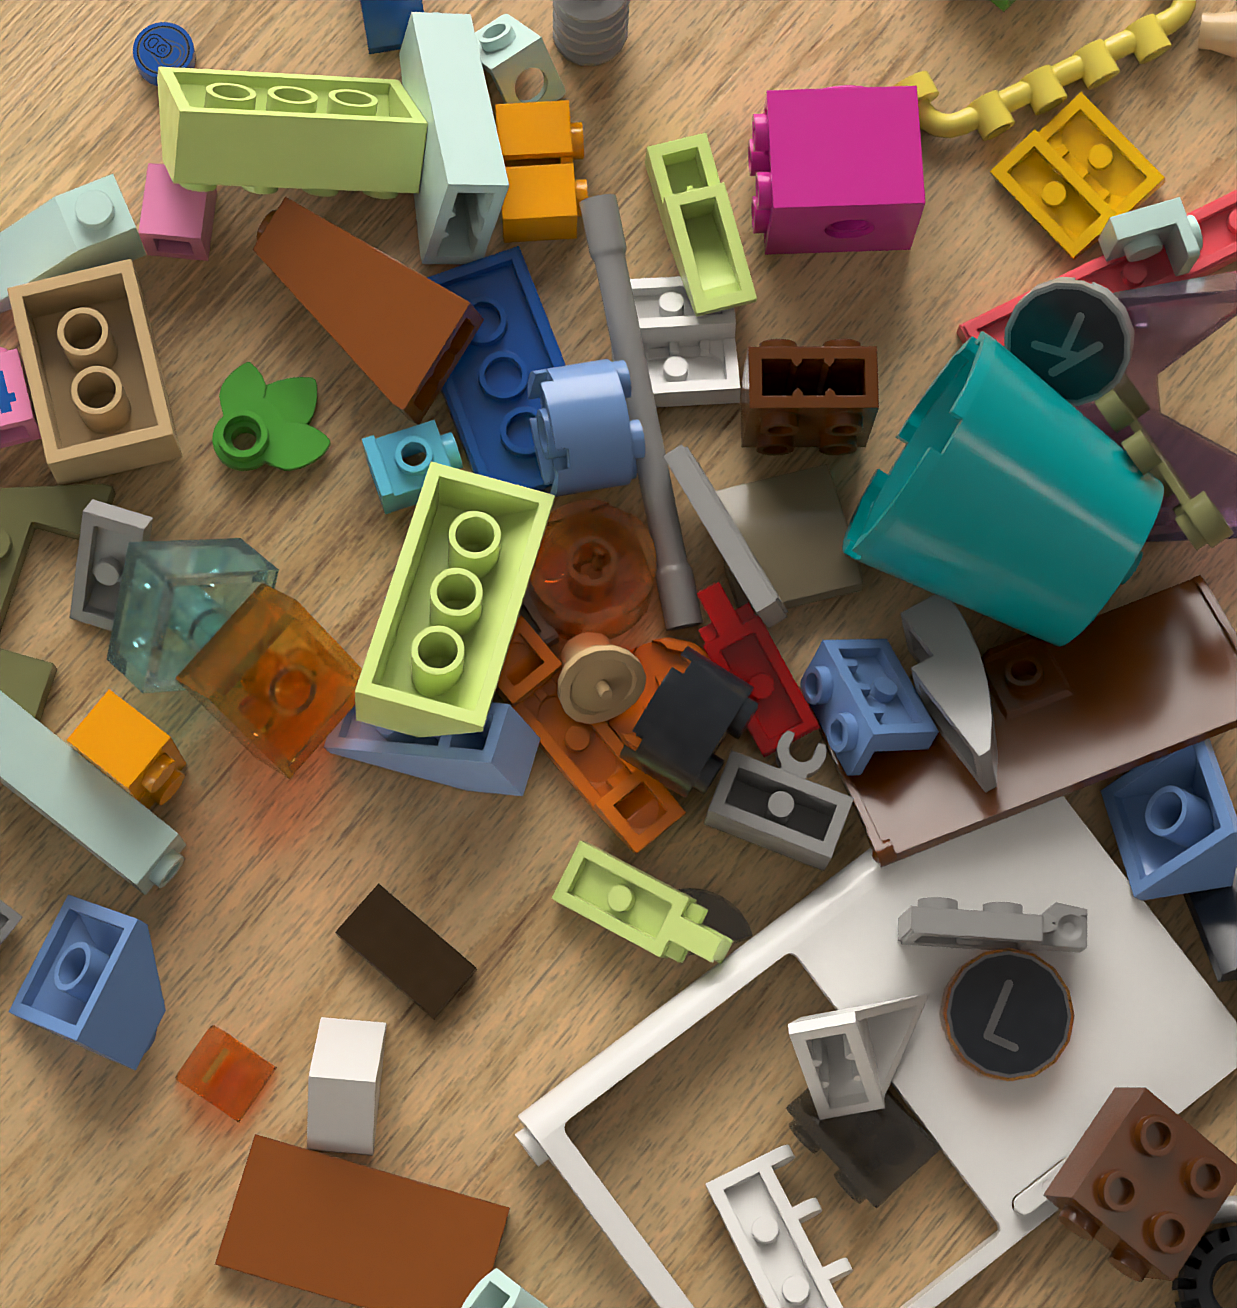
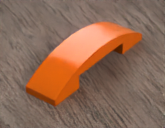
M521 615L517 620L496 692L506 704H510L540 737L539 747L597 815L636 855L682 818L686 811L662 783L619 757L625 744L605 721L593 724L576 722L565 713L557 695L558 678L562 672L563 664Z

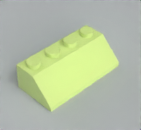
M158 67L157 83L162 160L172 182L180 184L185 189L208 192L215 190L217 185L241 186L244 190L252 193L273 194L278 191V188L302 189L308 194L321 197L335 196L339 190L362 191L364 194L378 199H393L398 196V193H419L428 123L399 80Z
M430 462L355 689L357 721L418 738L483 732L552 511L555 495Z

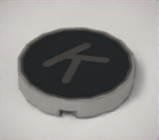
M1058 277L1036 285L1017 303L1005 327L1004 347L1072 406H1080L1099 399L1121 381L1132 358L1134 328L1126 307L1108 288L1095 282L1090 284L1084 280H1075L1076 278Z

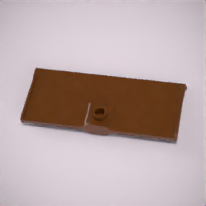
M1198 575L1190 580L1096 616L1078 636L1063 646H1055L1027 634L988 649L981 656L989 686L995 724L998 764L997 787L986 793L940 732H938L929 749L874 751L861 775L848 776L835 752L831 749L827 737L819 724L820 735L847 794L854 798L852 804L867 834L872 849V857L882 868L921 851L1237 728V633L1201 575Z

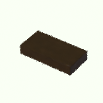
M379 883L335 932L341 940L434 1020L477 971V968Z

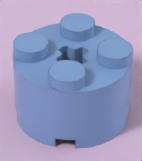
M602 359L530 372L528 400L540 398L541 409L537 410V417L530 418L532 438L542 479L545 485L553 484L550 494L555 495V497L628 485L631 479L637 477L636 459L645 457V438L640 421L638 419L629 420L625 399L631 397V380L627 364L624 360L611 362L609 359Z

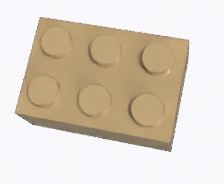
M132 259L7 288L47 465L59 486L70 485L183 457L142 285Z

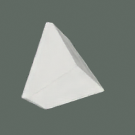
M930 993L804 1016L788 1024L789 1036L820 1120L885 1108V1094Z

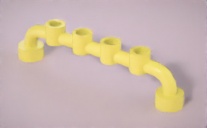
M1173 0L1170 7L1156 15H1146L1130 24L1122 32L1105 40H1095L1077 50L1072 56L1052 66L1044 65L1024 76L1019 82L999 92L998 90L988 92L971 102L966 108L952 114L942 113L931 104L939 95V91L928 71L915 73L894 86H917L920 129L935 137L951 139L966 135L977 129L983 141H987L1009 130L1015 124L1011 112L1027 104H1030L1035 115L1044 114L1068 98L1063 89L1064 86L1082 78L1087 89L1091 90L1105 84L1118 75L1120 70L1115 61L1134 53L1139 64H1145L1164 54L1172 47L1167 36L1188 23L1196 8V0Z

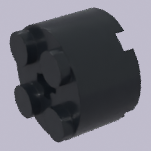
M689 646L681 653V659L690 665L684 673L679 672L673 667L670 669L632 730L636 733V736L642 739L639 747L634 751L624 745L619 755L621 759L684 798L688 797L693 788L703 795L707 792L724 764V759L715 753L727 734L739 740L759 703L749 698L755 687Z

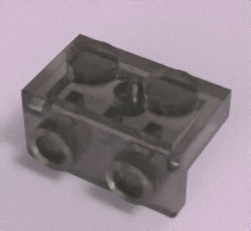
M807 1088L786 1107L787 1111L794 1118L789 1123V1127L798 1140L812 1153L816 1154L822 1149L839 1168L834 1173L835 1179L844 1191L859 1204L867 1199L877 1209L897 1188L940 1150V1147L889 1090H887L884 1097L885 1108L820 1120L809 1088Z

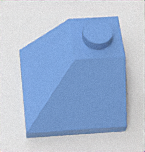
M68 894L8 1012L91 1052L136 1071L144 1053L152 1046L156 1037L157 1027L166 1011L148 924L137 918Z

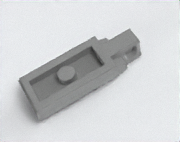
M928 897L919 899L918 906H911L898 918V941L905 945L1027 953L1031 949L1080 953L1087 948V909L1057 902L1050 906L1043 914L1036 915L1023 914V906L1018 903L989 902L983 904V911L957 909L958 901L954 899Z

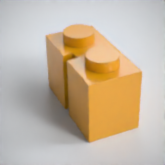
M569 100L495 104L496 128L509 181V188L501 208L504 243L577 239V217H582L579 203L588 198L587 180H575L573 160L584 159V136L582 122L571 123Z
M110 689L66 740L75 751L147 809H150L155 802L159 805L165 804L175 794L185 778V775L180 771L187 763L172 738Z

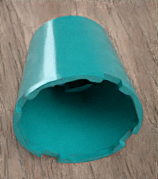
M981 331L977 339L972 336L953 355L903 424L895 438L905 443L904 448L888 474L880 469H877L873 474L853 513L842 544V551L861 563L1060 647L1078 636L1095 619L1118 586L1125 584L1136 571L1143 557L1141 549L1151 532L1162 504L1164 485L1150 472L1143 475L1124 449L995 338Z

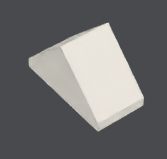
M321 1017L308 1079L307 1149L374 1155L386 1023Z

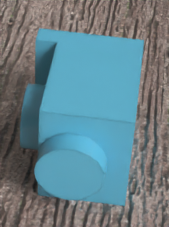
M435 419L376 439L374 435L362 439L365 458L385 514L417 504L430 462L457 469L463 468L461 456L452 432L440 435ZM421 452L426 455L425 461L418 466H410L403 461V458Z

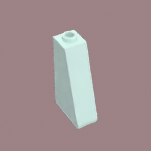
M411 12L399 57L402 85L428 123L419 193H414L422 264L464 265L484 258L509 188V181L471 14Z
M0 690V782L144 895L149 892L154 884L159 888L164 887L175 876L184 862L185 858L179 854L186 846L181 836Z

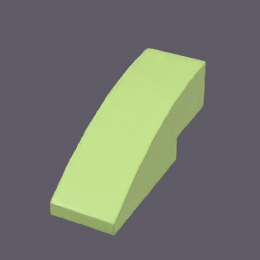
M707 133L648 146L644 162L677 269L696 317L755 303L757 301L756 292L724 182L720 183Z

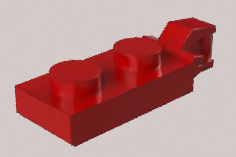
M719 581L696 593L712 621L698 629L705 642L703 647L710 660L755 687L749 698L759 703L747 728L763 757L765 758L776 752L778 742L787 730L795 733L793 743L819 729L820 726L766 626L759 615H755L749 602L734 610Z

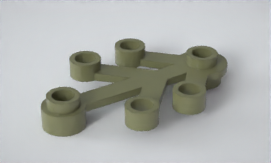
M1124 373L1121 381L1113 389L1095 401L1096 406L1116 433L1128 425L1131 427L1135 434L1121 443L1143 475L1150 472L1163 483L1164 496L1166 498L1175 494L1180 502L1172 508L1177 516L1175 520L1194 548L1199 550L1206 544L1214 548L1233 535L1234 532L1205 491H1202L1194 498L1187 491L1185 484L1138 419L1150 411L1151 408L1128 375Z

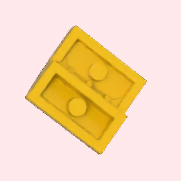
M1082 92L1039 132L1034 129L990 171V174L1073 260L1098 242V238L1110 217L1135 210L1165 183V177Z

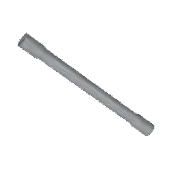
M614 194L597 195L586 198L579 203L589 253L596 267L614 360H624L630 374L631 397L625 399L629 420L638 419L644 433L645 457L636 459V465L657 567L655 578L666 631L685 629L703 624L699 599L696 594L697 589L693 570L687 561L668 464L663 457L666 453L625 257L627 247L617 198Z

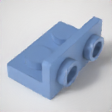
M822 640L803 674L800 687L805 700L810 704L831 749L835 752L845 773L848 776L861 775L874 751L929 749L939 731L888 640Z

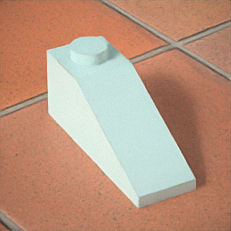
M114 174L53 197L0 232V313L12 309L7 291L9 287L127 259H132L133 261L146 255L137 228Z

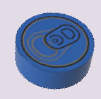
M169 22L154 23L144 28L134 41L133 57L140 75L150 84L158 86V67L195 68L196 53L192 39L186 30L179 25Z

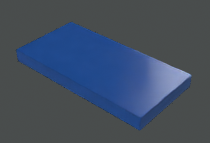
M516 246L427 277L469 301L484 319L442 387L441 392L472 473L550 493L553 484L545 485L542 479L530 424V418L537 417V410L541 409L540 398L528 400V379L531 371L566 366L520 247Z

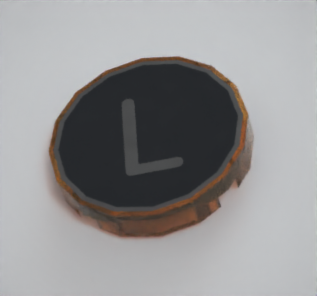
M1013 948L980 953L958 967L944 988L939 1011L942 1031L945 1032L946 1040L951 1046L949 1048L958 1062L980 1077L1002 1082L1035 1077L1055 1064L1070 1042L1075 1016L1070 991L1057 970L1036 954Z

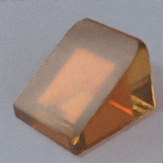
M212 1025L201 1038L175 1078L188 1089L240 1123L277 1067L227 1032Z

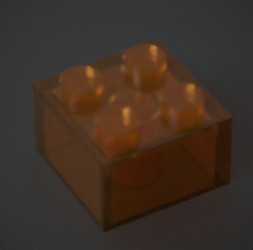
M261 582L175 679L256 759L290 779L355 706V689L362 668L296 599Z

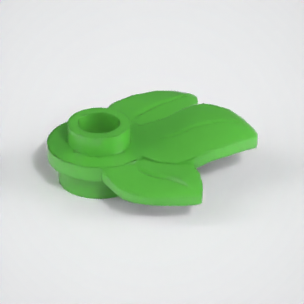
M246 362L225 379L219 393L223 417L214 428L212 441L217 457L227 467L238 471H250L268 464L283 471L302 469L316 462L327 452L331 445L330 439L320 430L309 425L314 416L318 399V388L314 378L293 377L266 385L258 369L251 362ZM249 433L256 437V443L248 450H239L233 445L234 440L240 434Z

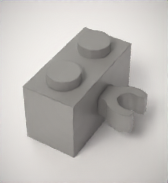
M787 730L781 736L776 748L775 758L779 768L731 750L709 806L704 825L825 871L854 800L853 797L807 780V778L814 776L821 769L826 758V745L818 743L812 759L807 762H798L791 757L789 747L792 744L795 733Z

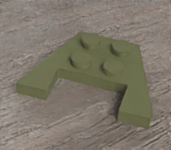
M106 484L0 488V632L35 530L40 529L79 540L83 510L92 499L112 505L116 495L113 486ZM0 648V690L40 722L57 672L56 666L51 662Z

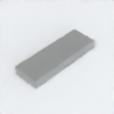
M681 444L663 456L756 613L768 628L787 618L786 613L788 610L689 448Z

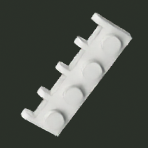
M789 1145L778 1147L706 1183L708 1193L766 1308H843L831 1284L853 1271L848 1259L842 1258L822 1267L801 1226V1223L822 1212L818 1200L811 1198L792 1207L774 1173V1170L787 1165L795 1158Z

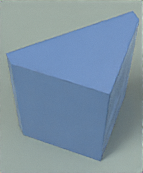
M1210 738L1135 767L1101 790L1135 898L1143 901L1232 886L1237 866V816Z

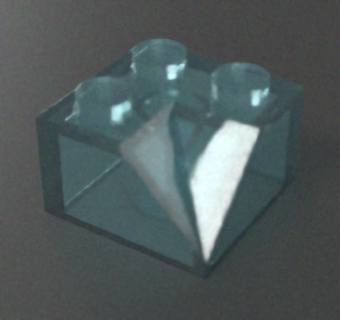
M241 538L129 542L107 660L142 693L255 685L279 569Z

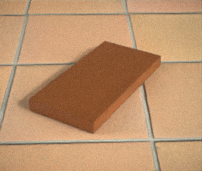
M255 1134L215 1265L363 1308H461L475 1286L487 1274L493 1271L510 1208Z

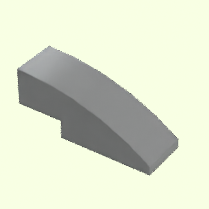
M934 594L901 612L907 648L918 663L911 667L915 689L940 734L986 793L997 787L998 764L995 724L988 681L979 649L964 617L954 602Z

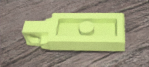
M581 840L551 898L660 958H671L683 963L688 951H691L713 963L715 960L721 964L733 943L732 939L702 924L709 910L697 904L696 899L600 848Z

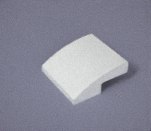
M680 276L630 279L656 407L740 403L741 387L735 342L736 319L734 308L696 317ZM612 351V362H614L615 360Z

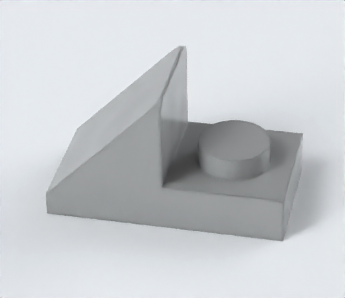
M94 499L91 500L83 510L70 619L126 636L131 635L161 556V548L150 544L153 517Z

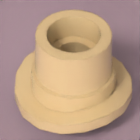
M598 632L581 633L570 639L562 649L560 660L563 664V669L558 678L557 695L565 713L576 722L593 724L610 720L630 708L643 693L646 674L640 660L629 650L612 645L605 635Z

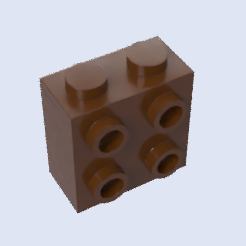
M770 339L761 342L758 347H748L740 391L741 447H756L758 453L771 456L789 454L794 451V447H819V451L826 455H846L855 452L857 447H866L879 410L877 346H861L859 341L853 339H833L823 343L822 346H797L795 341L789 339Z
M1115 1087L1043 1196L1061 1210L1058 1219L1066 1228L1083 1239L1092 1241L1095 1238L1111 1251L1108 1261L1125 1276L1137 1282H1143L1144 1278L1174 1281L1236 1185L1237 1164L1146 1087Z

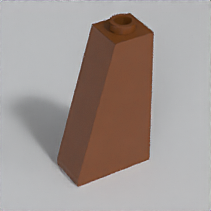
M287 197L283 199L277 210H272L265 216L258 228L257 242L253 247V251L392 404L410 421L419 425L484 321L469 301Z

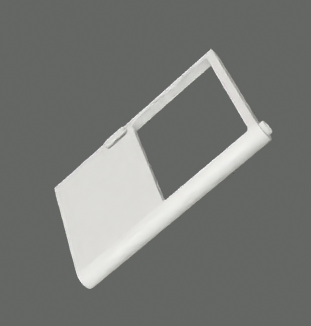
M1061 796L882 868L874 861L872 849L869 848L728 955L721 964L715 965L520 1113L518 1118L524 1128L517 1132L515 1136L538 1167L549 1160L558 1170L659 1308H694L566 1135L564 1128L566 1122L786 954L794 955L835 1010L930 993L891 1084L994 1219L998 1228L996 1232L900 1307L935 1308L1059 1209L1044 1197L1043 1194L1115 1087H1146L1175 1113H1181L1237 1068V1022L1144 900L1142 901L1134 897L1127 878L1065 797ZM928 897L957 900V909L983 911V904L989 902L1018 903L1023 906V914L1036 915L1043 914L1056 902L1087 909V948L1082 952L1033 949L1027 953L1016 952L1033 956L1053 970L1067 992L1071 1020L1067 1040L1055 1059L1034 1074L1013 1078L985 1073L966 1060L951 1038L947 1018L951 988L966 967L985 955L1006 951L901 944V941H898V918L911 906H918L919 899ZM1017 1194H1019V1195L1015 1198V1200H1014V1208H1012L1013 1198H1014Z

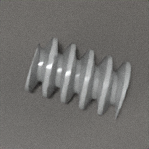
M553 0V40L557 50L568 61L580 66H597L613 59L621 52L628 38L630 0Z

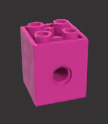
M840 85L823 89L766 91L763 114H753L752 139L748 141L749 175L756 176V196H752L751 203L753 234L764 233L765 255L911 250L925 206L917 86L863 87Z

